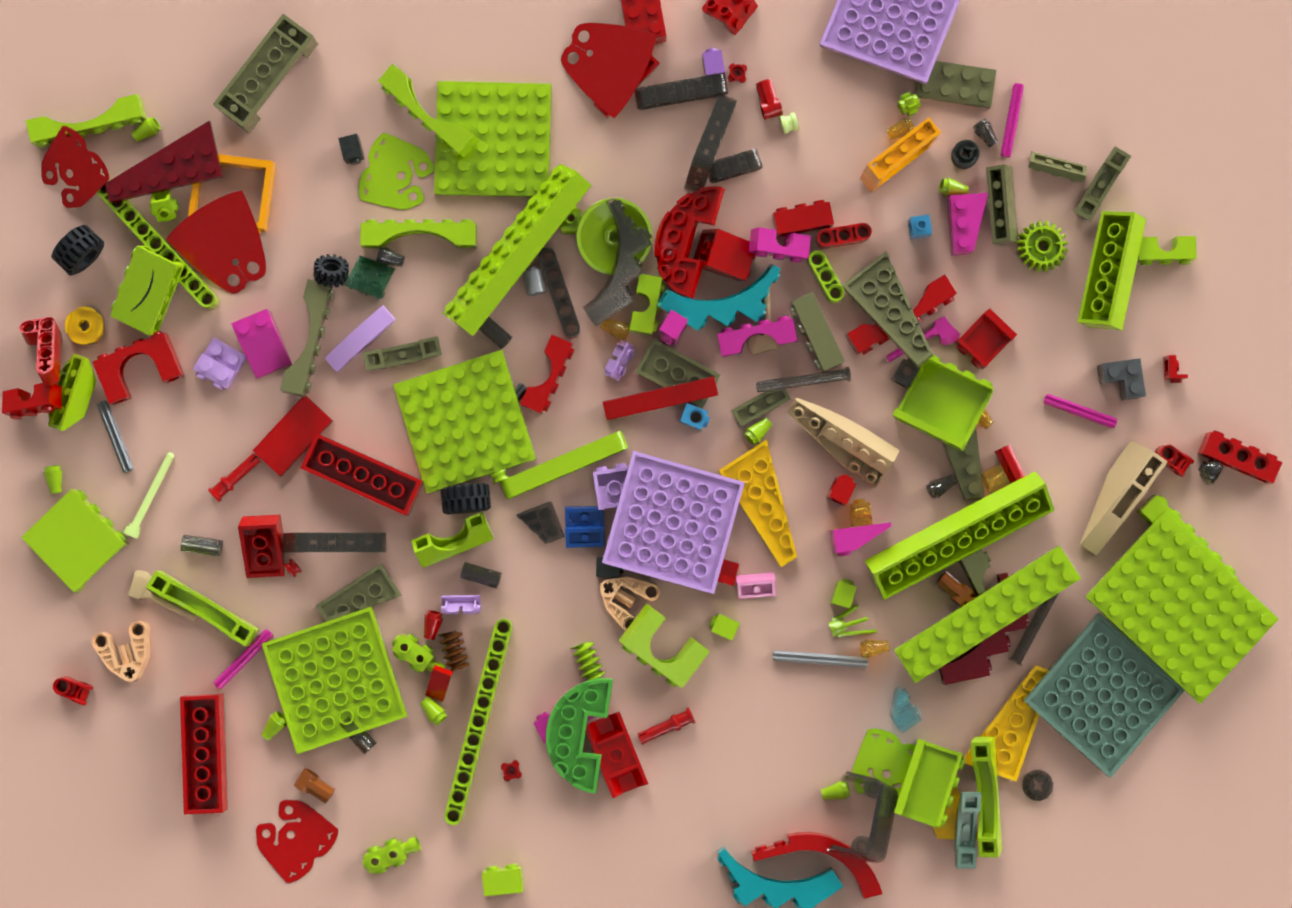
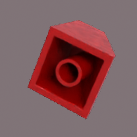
M721 229L702 230L693 259L704 262L702 270L736 281H746L750 276V267L756 257V253L749 252L750 241Z

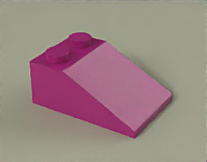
M265 309L231 323L256 378L292 364L270 310Z
M891 522L830 530L832 553H837L838 556L851 555V551H856L892 526Z

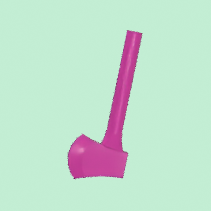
M945 316L934 321L932 328L924 333L926 340L938 335L941 345L953 344L960 336V333L948 322ZM898 348L886 355V359L890 363L904 353Z

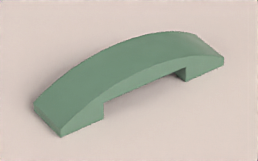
M961 792L955 824L956 868H976L977 849L975 848L977 813L980 812L981 792Z

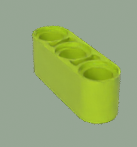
M812 252L807 264L824 296L830 303L836 304L840 302L844 296V289L823 252ZM812 257H820L821 264H813ZM828 273L831 280L828 282L823 281L821 274ZM833 289L838 290L840 297L837 299L832 298L830 291Z

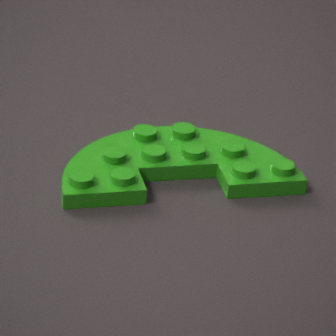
M613 678L591 679L569 689L553 707L546 726L547 751L556 771L562 778L571 783L572 786L596 794L601 754L583 752L588 716L607 718Z

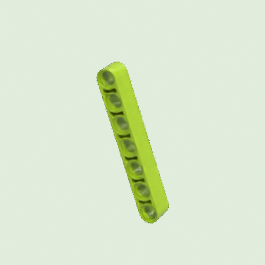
M620 430L500 481V485L508 500L628 449V445Z

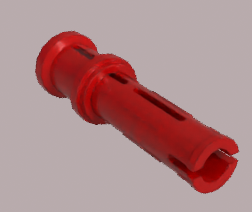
M252 453L227 477H221L220 482L213 488H209L208 491L220 502L221 498L227 492L233 491L234 485L261 461Z
M688 707L686 711L677 715L673 714L670 719L637 733L643 745L670 731H679L681 727L690 723L695 724L696 722Z

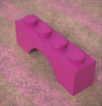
M789 316L778 317V321L770 323L769 319L759 321L757 326H751V323L740 325L738 330H733L732 327L721 329L722 333L717 335L722 357L742 353L745 342L757 334L771 336L778 345L798 342L794 319H789Z

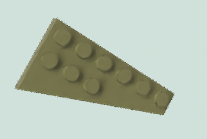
M885 251L843 284L842 287L910 361L919 368L933 356V353Z

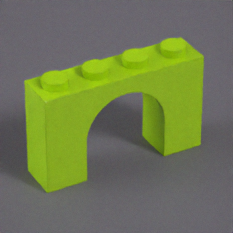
M646 603L619 639L623 644L621 648L629 654L635 653L637 655L636 659L643 665L650 664L652 666L651 670L658 676H661V674L666 676L667 679L665 681L674 688L676 685L683 688L710 651L690 637L674 657L666 660L653 657L650 650L651 638L666 618Z

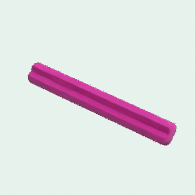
M1019 83L1013 85L1000 153L1005 158H1010L1012 154L1024 85Z
M1046 394L1043 403L1110 428H1115L1117 424V418L1051 394Z
M265 629L214 681V685L218 689H222L261 650L262 643L268 642L273 637L272 632Z

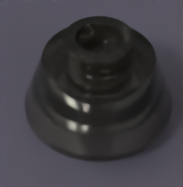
M1203 461L1198 469L1200 471L1199 476L1207 485L1213 484L1221 474L1224 466L1220 461Z

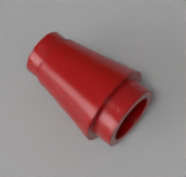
M428 610L427 614L424 615L425 639L435 640L443 621L441 612Z

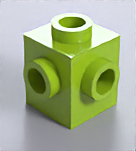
M171 190L151 194L150 211L152 215L156 216L158 222L177 218L179 203L177 199L173 198Z

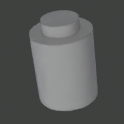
M537 266L526 268L527 272H524L523 276L527 295L536 296L546 293L542 269H538Z

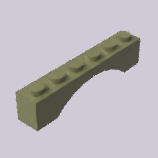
M307 279L303 295L310 315L309 338L300 357L291 367L284 371L280 387L283 393L304 398L306 393L309 394L312 383L309 381L311 375H314L316 370L314 361L315 357H318L320 354L321 345H319V341L325 334V327L323 325L325 319L328 320L329 301H332L334 298L333 288H329V285L324 287L323 283L319 285L315 280Z

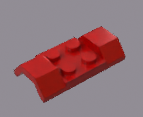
M620 711L608 715L607 718L602 717L586 725V733L594 753L601 754L600 768L612 798L649 784Z

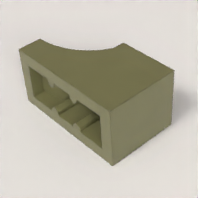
M981 549L959 561L976 594L985 592L983 577L986 569L991 567L989 555Z

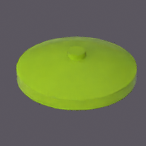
M606 198L595 202L582 214L576 228V244L581 257L596 271L609 275L624 274L638 267L648 255L652 244V228L648 217L636 204L622 198Z

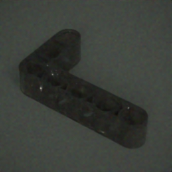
M719 94L694 154L684 189L695 192L700 190L699 188L706 186L713 161L734 112L737 100Z
M283 533V552H386V533Z

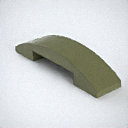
M1114 146L1074 210L1076 214L1091 222L1103 199L1131 158V155Z
M438 336L390 348L362 352L366 371L401 366L442 355Z

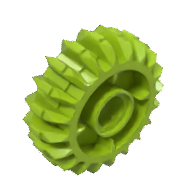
M1037 221L1036 226L1034 223H1030L1029 228L1025 227L1023 229L1024 233L1018 235L1022 240H1017L1016 244L1021 247H1018L1016 252H1022L1018 258H1025V261L1022 263L1023 265L1030 263L1028 269L1031 270L1036 266V272H1039L1041 267L1043 272H1047L1048 267L1054 270L1055 265L1060 266V260L1066 258L1062 254L1068 252V249L1063 247L1068 245V241L1062 240L1066 237V234L1060 236L1059 233L1062 231V228L1055 230V223L1050 227L1048 221H1045L1043 226L1041 221ZM1039 242H1043L1046 245V251H1041L1038 248Z

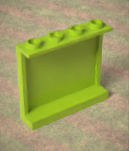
M933 355L920 366L899 408H895L892 415L894 419L963 452L995 390L992 383L988 380L982 379L980 381L974 378L975 375L966 370L963 373L957 370L958 367L949 362L944 364L940 362L941 359Z
M71 489L21 537L74 593L81 592L85 588L84 585L124 546L129 545L126 541V535L120 530L117 532L113 527L114 523L108 517L104 518L99 513L101 512L100 508L94 503L90 504L87 501L88 496L80 489Z

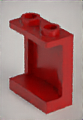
M989 308L955 344L958 346L957 350L961 354H967L972 359L971 363L976 368L984 369L1017 334Z

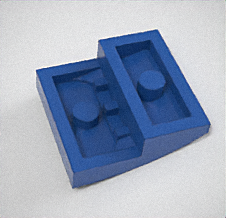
M598 506L565 507L566 548L604 547V509L598 510Z

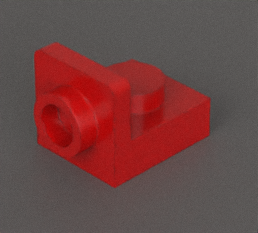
M1176 355L1163 357L1164 380H1170V383H1182V380L1188 378V374H1177V371H1179V361L1176 359Z

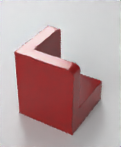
M723 559L718 582L734 586L739 564Z

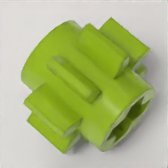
M910 92L899 97L900 101L897 102L901 114L907 113L908 117L917 114V108L921 107L917 95H911Z

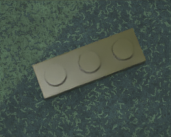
M1031 151L1029 156L1028 168L1035 171H1043L1053 176H1062L1072 181L1084 182L1086 178L1087 166L1033 151Z
M780 383L731 411L739 426L742 427L786 403L791 398L783 384Z

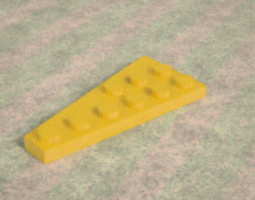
M766 439L718 471L721 476L745 482L739 504L780 567H783L795 559L797 553Z
M1034 665L980 735V737H995L997 775L1017 782L1039 715L1023 699L1048 671V669ZM970 748L963 758L966 759L965 764L973 766Z

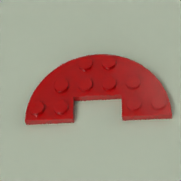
M723 187L699 188L700 190L691 194L687 193L676 201L677 204L671 211H667L656 234L654 255L657 258V269L661 277L674 291L691 299H694L704 262L688 258L698 223L715 226L725 191Z

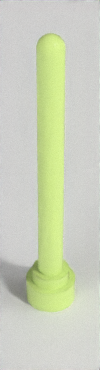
M167 453L133 522L126 526L123 533L138 539L141 533L139 526L174 458L173 453Z

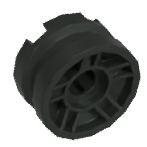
M971 140L959 141L951 152L952 163L960 169L972 167L979 158V148ZM967 152L968 157L962 156V153Z

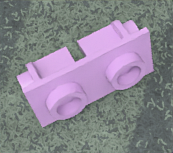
M620 340L619 343L617 342L612 353L617 359H609L604 369V374L620 381L626 372L629 360L634 356L636 347L623 340Z
M480 595L441 596V613H445V615L459 614V610H462L463 614L476 615L480 613Z

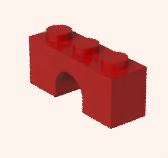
M43 383L35 384L32 397L31 393L19 388L3 391L2 414L10 416L14 420L22 419L23 416H37L38 413H52L53 410L62 409V386L57 384L52 386H46Z

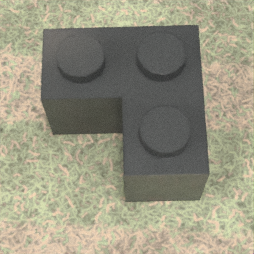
M1140 358L1102 363L1097 366L1100 384L1119 382L1121 401L1146 396Z

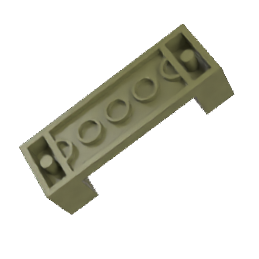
M282 14L213 105L222 114L250 134L261 119L257 112L301 55L307 59L317 47L318 42L313 35L285 14Z

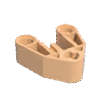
M631 577L606 579L601 583L600 592L606 610L624 631L627 630L625 626L626 621L629 619L634 620L636 617L612 600L615 598L630 608L636 598L620 588L621 585L649 601H654L660 595V589L656 584ZM610 582L613 584L612 588L614 590L612 593L610 591L609 593L605 592V587H603L605 583L608 584ZM648 587L656 588L657 594L655 597L650 598L646 595Z
M145 621L133 622L128 629L136 661L134 660L130 643L118 646L117 648L114 638L110 633H97L91 640L93 648L107 669L128 682L136 681L142 677L150 659L151 629L150 625ZM138 625H141L143 627V633L141 635L137 634L136 627ZM101 636L106 639L105 646H101L99 643ZM135 670V673L129 675V671Z

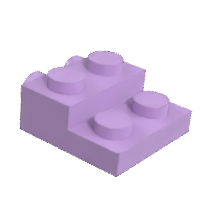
M213 337L206 351L199 357L193 370L197 372L195 376L204 381L209 378L213 381L212 385L222 390L223 387L230 389L247 358L245 354Z
M626 463L616 464L614 469H607V466L597 467L596 471L592 472L598 510L618 506L628 470Z

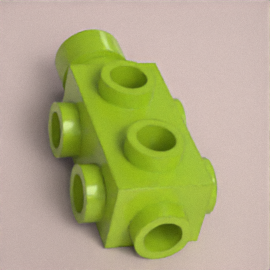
M410 633L408 635H398L392 642L394 647L391 650L395 652L394 656L402 662L404 660L409 662V667L415 672H425L427 669L432 673L435 665L446 669L445 665L442 663L438 664L433 660L436 657L432 654L434 650L426 644L423 647L417 643L419 639ZM403 644H407V651L402 650ZM419 655H422L424 658L421 663L417 661Z
M417 836L409 838L404 843L402 839H389L385 841V846L379 848L378 845L367 849V853L363 855L364 859H362L363 866L366 870H369L370 874L374 872L377 875L387 871L389 866L394 865V867L405 864V860L408 858L407 854L421 851V845ZM395 851L397 856L392 857L390 852ZM374 858L379 861L377 865L373 863Z

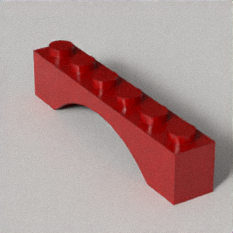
M946 275L941 276L926 286L921 300L913 309L918 322L922 320V315L927 313L929 316L938 311L937 306L942 303L946 306L954 301L953 297L957 292ZM862 324L845 335L857 355L861 352L865 355L873 350L871 346L876 343L882 345L890 340L877 325Z

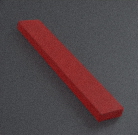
M715 376L606 400L602 403L606 420L714 397L718 396L719 393Z

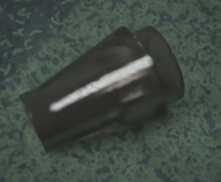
M986 118L972 126L974 133L988 147L998 142L991 123Z
M380 247L376 262H379L380 265L402 267L405 256L387 247Z
M950 474L946 477L930 481L926 488L932 498H940L952 486L956 485V480Z

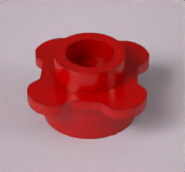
M730 64L728 81L744 83L746 81L745 72L747 71V66L744 64Z
M517 760L501 765L505 781L509 782L511 779H520L522 777V772L519 770L520 763Z

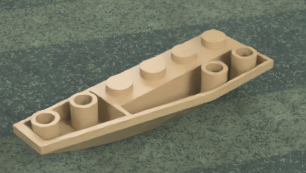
M796 398L787 412L844 468L875 488L891 467L900 451L857 423L802 399Z
M1130 440L1108 471L1080 545L1096 556L1132 512L1168 461L1154 451Z

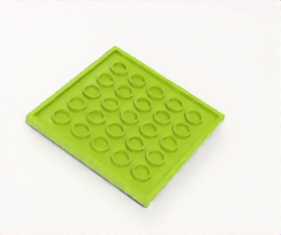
M437 81L436 119L446 123L463 125L479 141L463 157L460 154L457 156L448 149L450 145L447 142L442 144L436 138L434 194L494 197L535 196L541 184L549 178L552 85L546 83Z
M503 350L393 384L422 481H424L426 494L537 460Z
M372 606L262 643L297 754L408 717Z

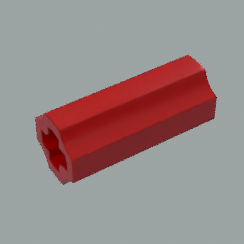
M1010 444L994 451L1010 484L1025 477Z

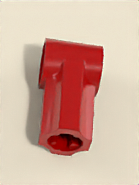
M772 79L756 83L764 120L783 115L779 98L777 99Z

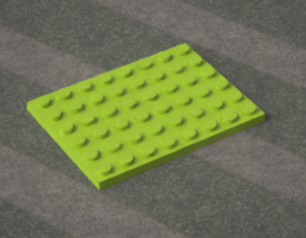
M1165 512L1154 521L1085 596L1092 605L1198 704H1201L1279 620L1277 616Z

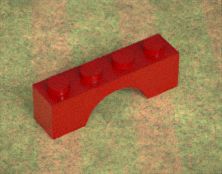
M551 334L544 353L551 361V374L543 384L527 388L520 403L521 406L541 415L544 411H548L551 405L549 398L551 394L555 395L559 384H557L559 376L563 377L567 367L564 365L567 359L571 360L574 354L573 343Z

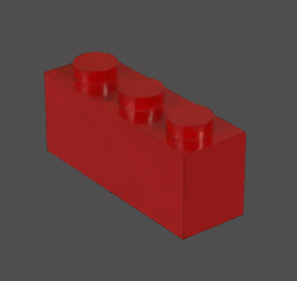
M818 200L813 202L814 205L806 206V203L795 205L793 209L787 210V207L776 209V212H773L772 215L776 237L833 227L834 220L830 201Z

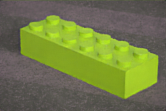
M1101 211L1078 323L1089 328L1123 330L1146 224V218L1135 212Z

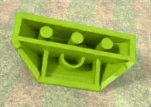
M74 353L71 355V359L62 367L60 379L56 383L62 386V409L53 410L52 413H48V426L61 431L66 430L84 418L96 384V378L89 359Z

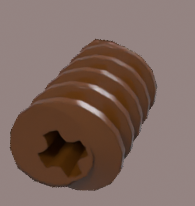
M456 630L438 634V637H444L440 644H444L446 647L441 649V651L448 652L443 659L449 660L445 667H451L450 671L464 669L470 665L469 662H463V660L468 658V655L462 654L466 647H460L464 640L458 639L463 633Z

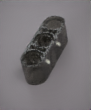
M751 149L705 164L711 184L763 168L758 149Z

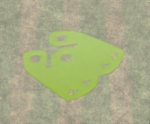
M385 132L382 133L371 146L368 155L370 166L362 172L360 177L359 197L361 201L396 209H409L421 204L424 201V195L419 186L414 185L403 191L402 194H399L398 190H402L410 185L413 172L410 164H408L409 160L413 161L414 170L417 176L421 178L434 172V164L428 154L421 148ZM385 139V144L379 145ZM422 162H425L428 166L424 171L419 168ZM398 172L405 173L403 180L397 178ZM368 174H370L371 180L366 181ZM364 188H366L367 191H369L366 195H364ZM412 192L417 194V199L414 201L409 199V194Z
M868 729L852 769V779L856 792L863 794L874 789L875 784L871 774L868 772V769L872 768L877 782L885 786L901 784L900 788L887 789L881 794L886 808H896L913 754L910 755L908 750L914 752L916 745L901 744L896 735L886 730ZM872 734L880 736L875 739V737ZM887 738L893 741V743H887ZM884 770L891 772L889 778L883 777L882 773ZM861 779H866L868 781V785L866 787L860 786L859 782ZM890 794L897 796L895 802L889 801L888 797Z

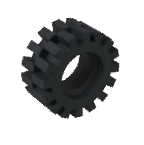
M326 254V257L322 255L316 259L313 277L319 285L323 283L324 287L329 285V288H333V285H335L337 288L339 284L343 286L344 282H347L349 264L346 259L342 260L341 256L337 258L335 254H333V257L330 254Z

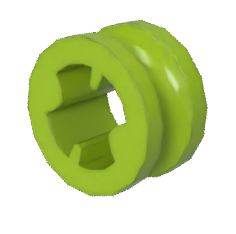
M506 469L490 475L494 479L493 484L509 478L505 474Z

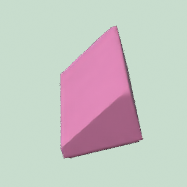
M773 572L736 576L738 599L776 596Z

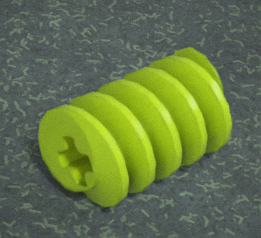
M585 642L570 648L577 650L572 655L579 656L575 663L582 664L578 670L585 671L581 678H588V680L602 678L605 674V671H599L603 666L602 663H596L600 657L593 656L597 650L590 649L594 642Z

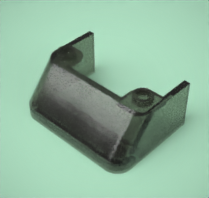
M847 771L842 775L841 779L863 784L864 793L870 798L877 799L869 837H856L852 841L851 849L830 845L826 851L871 863H880L887 855L898 793L894 787L876 778Z

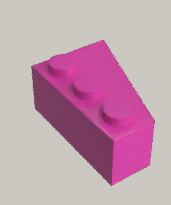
M988 193L950 195L948 197L947 211L951 256L970 255L974 251Z

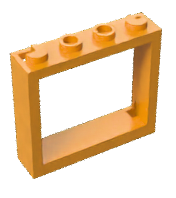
M928 117L868 163L860 176L861 181L872 193L927 151L936 141L941 131Z
M218 154L222 166L266 171L259 222H256L260 234L261 231L267 232L276 164L269 160ZM201 183L192 184L188 216L198 210Z

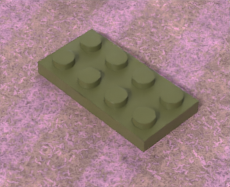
M936 61L927 85L917 82L916 95L922 99L990 109L996 70Z
M654 338L635 373L663 388L715 376L717 383L721 376L717 372ZM708 398L691 401V403L703 409Z

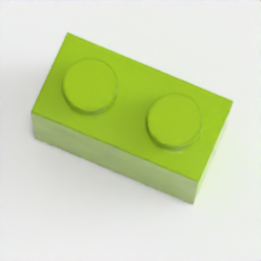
M516 863L506 864L505 868H498L497 865L487 866L486 870L482 871L484 896L521 893L524 891L522 866H517Z

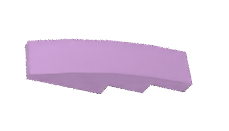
M384 305L381 306L325 357V360L336 372L341 371L368 345H371L396 319Z

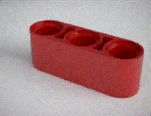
M867 223L823 229L818 233L815 242L821 249L863 243L871 236L872 229ZM858 229H865L867 236H859L857 233ZM846 232L848 234V239L841 240L839 238V233ZM827 235L830 242L822 243L820 236Z

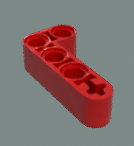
M52 317L24 321L20 325L19 330L28 345H37V373L44 385H55L60 379L61 331Z

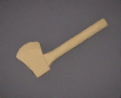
M769 292L768 296L763 300V304L766 305V313L763 316V320L770 319L771 323ZM754 335L749 338L748 346L753 355L777 350V342L769 335Z
M142 570L134 572L132 584L128 592L129 596L137 600H141V598L151 600L192 621L197 619L198 616L149 591L146 586L152 578L151 574Z

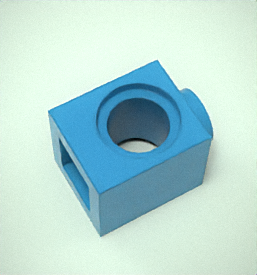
M930 215L910 217L907 221L910 240L926 238L932 234Z
M687 403L680 423L701 431L702 427H707L710 417L707 416L708 411ZM699 413L701 421L698 423L692 422L690 419L691 414Z

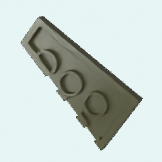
M975 428L963 452L943 443L964 499L984 497L977 431Z
M381 563L317 604L316 607L327 622L400 597L402 594Z

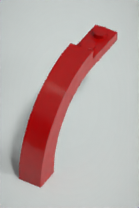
M816 832L787 834L789 842L779 840L773 842L774 845L772 846L759 845L755 847V850L751 851L754 861L800 850L822 852L842 862L853 873L864 899L883 894L874 872L863 857L843 841L826 834Z

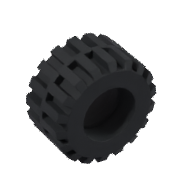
M87 225L78 226L68 232L57 243L51 257L68 275H75L88 268L98 258L103 250L104 241Z
M463 484L444 487L440 490L444 514L480 512L491 508L488 484Z

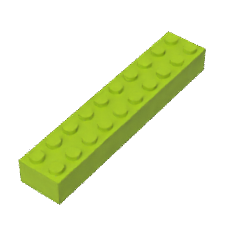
M562 164L556 166L547 181L541 184L536 195L529 199L528 205L516 216L513 224L505 230L502 238L493 245L488 256L482 259L477 270L470 274L469 280L457 291L454 299L446 305L442 314L458 327L474 336L592 185L577 171Z
M1034 471L864 560L875 587L885 600L1055 511L1047 485L1037 472Z
M1056 546L893 650L913 682L917 683L1082 578L1061 546Z

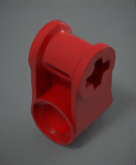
M1161 445L1155 450L1156 454L1168 461L1165 466L1180 477H1184V472L1190 464L1194 463L1191 457L1172 445ZM1165 448L1169 451L1167 459L1163 456Z
M67 676L58 678L53 683V690L56 694L81 705L87 704L88 694L94 688L88 683ZM61 681H65L67 683L68 687L66 691L60 688Z

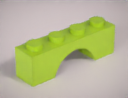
M480 512L465 518L463 528L454 536L438 538L428 533L411 540L414 553L422 568L494 540L484 513Z

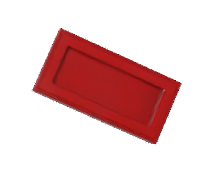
M435 665L425 696L443 702L453 671Z

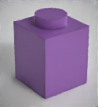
M716 48L707 49L702 53L706 80L725 77L722 51Z

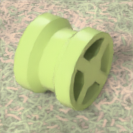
M794 112L786 117L783 115L779 116L780 126L784 135L792 130L795 132L799 131L798 121Z

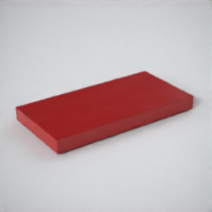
M307 396L305 398L301 397L252 451L282 477L308 449L316 433L321 435L333 420Z

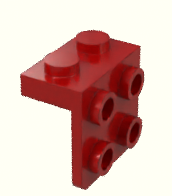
M707 0L702 7V11L723 22L729 32L736 36L749 17L755 12L758 5L755 0Z

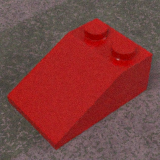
M281 514L243 516L238 525L246 578L285 576V567L283 565L285 564L284 536Z

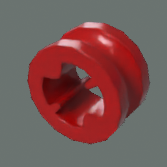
M291 558L288 564L285 563L283 565L295 578L296 573H301L302 570Z

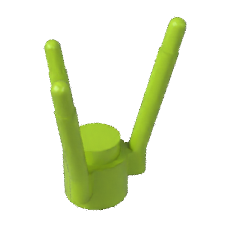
M858 605L833 617V621L828 622L833 637L838 635V638L876 633L877 630L844 632L847 631L846 627L868 620V617L847 623L844 622V619L840 620L858 609Z

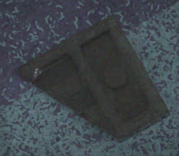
M552 501L516 514L545 544L565 537Z

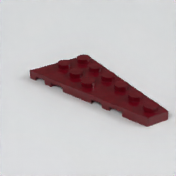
M211 122L204 123L106 182L109 202H119L223 178Z

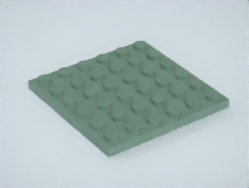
M1097 613L1023 701L1107 777L1111 778L1184 690L1100 613Z

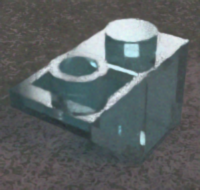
M896 687L894 689L890 717L899 730L904 733L922 720L919 716L922 713L916 704L912 706L908 700L911 696L907 690Z

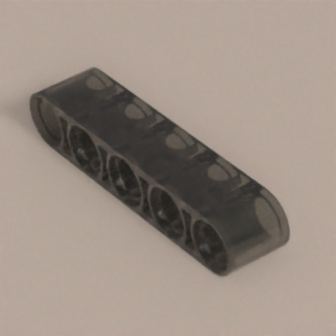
M723 73L639 87L634 92L638 110L720 97L729 93L726 75Z
M545 247L539 252V261L563 332L566 337L573 339L579 336L581 331L556 254L553 249ZM545 253L553 255L552 259L548 262L542 259ZM557 271L559 276L557 279L552 280L548 277L549 273ZM563 289L565 294L563 297L558 298L554 295L555 291ZM567 306L571 309V313L564 316L560 311L563 307ZM571 324L577 327V331L573 334H569L566 331L567 327Z

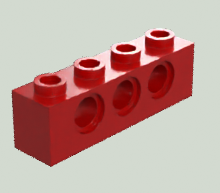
M1213 430V432L1205 434L1197 453L1198 455L1266 484H1274L1283 463L1277 460V456L1266 453V455L1259 452L1260 449L1254 446L1246 447L1241 445L1242 441L1235 438L1227 439L1219 431ZM1221 444H1224L1226 447L1224 454L1219 450ZM1239 451L1244 455L1243 461H1239L1237 458ZM1256 459L1261 461L1260 469L1255 466Z

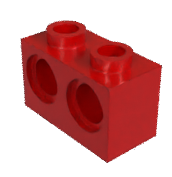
M845 474L835 477L826 498L842 506L847 505L856 487V483L853 482L854 479Z

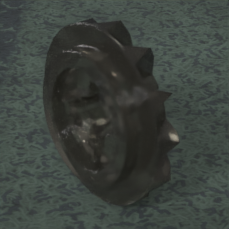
M1033 770L1025 775L1022 788L1028 798L1041 801L1047 799L1053 792L1054 783L1051 776L1045 771ZM1033 779L1039 783L1043 782L1041 785L1043 792L1039 789L1033 790L1036 786Z

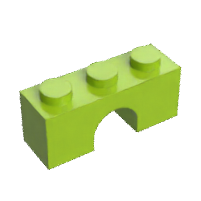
M1176 236L1172 239V248L1169 252L1160 249L1158 237H1143L1137 263H1141V266L1152 265V262H1160V265H1171V262H1179V265H1189L1197 259L1196 236Z
M639 274L636 295L646 297L650 305L644 312L633 311L630 332L652 336L653 331L657 332L659 321L655 320L656 313L661 311L657 304L659 302V295L664 294L665 283H662V277Z

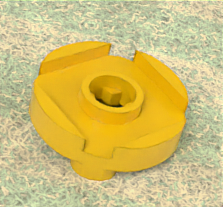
M82 306L76 308V310L68 314L65 320L66 333L73 342L80 345L97 343L105 330L103 316L97 310L90 307ZM88 321L89 329L83 331L80 325Z

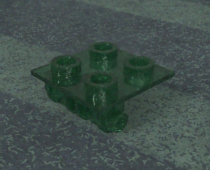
M359 255L345 286L349 287V289L358 290L360 293H365L367 296L376 297L377 300L383 299L385 295L384 290L395 268Z

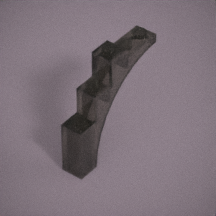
M614 198L606 201L613 215L617 229L618 246L616 260L605 286L593 300L583 307L595 326L633 302L631 297L634 295L628 285H624L643 273L641 270L642 263L637 256L635 258L633 256L652 245L650 241L652 236L649 231L640 226L634 229L633 227L636 225L630 216L626 217L624 214L625 207L620 200L616 201Z

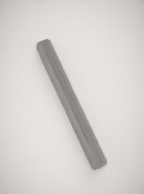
M773 651L774 661L868 667L867 657Z

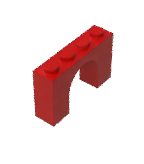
M161 331L154 332L148 339L143 340L141 338L132 342L133 345L129 347H118L114 353L109 355L108 353L97 356V360L92 361L109 404L115 406L132 398L124 379V368L127 362L134 356L142 354L150 356L156 364L162 381L167 384L185 376L168 334L161 333Z

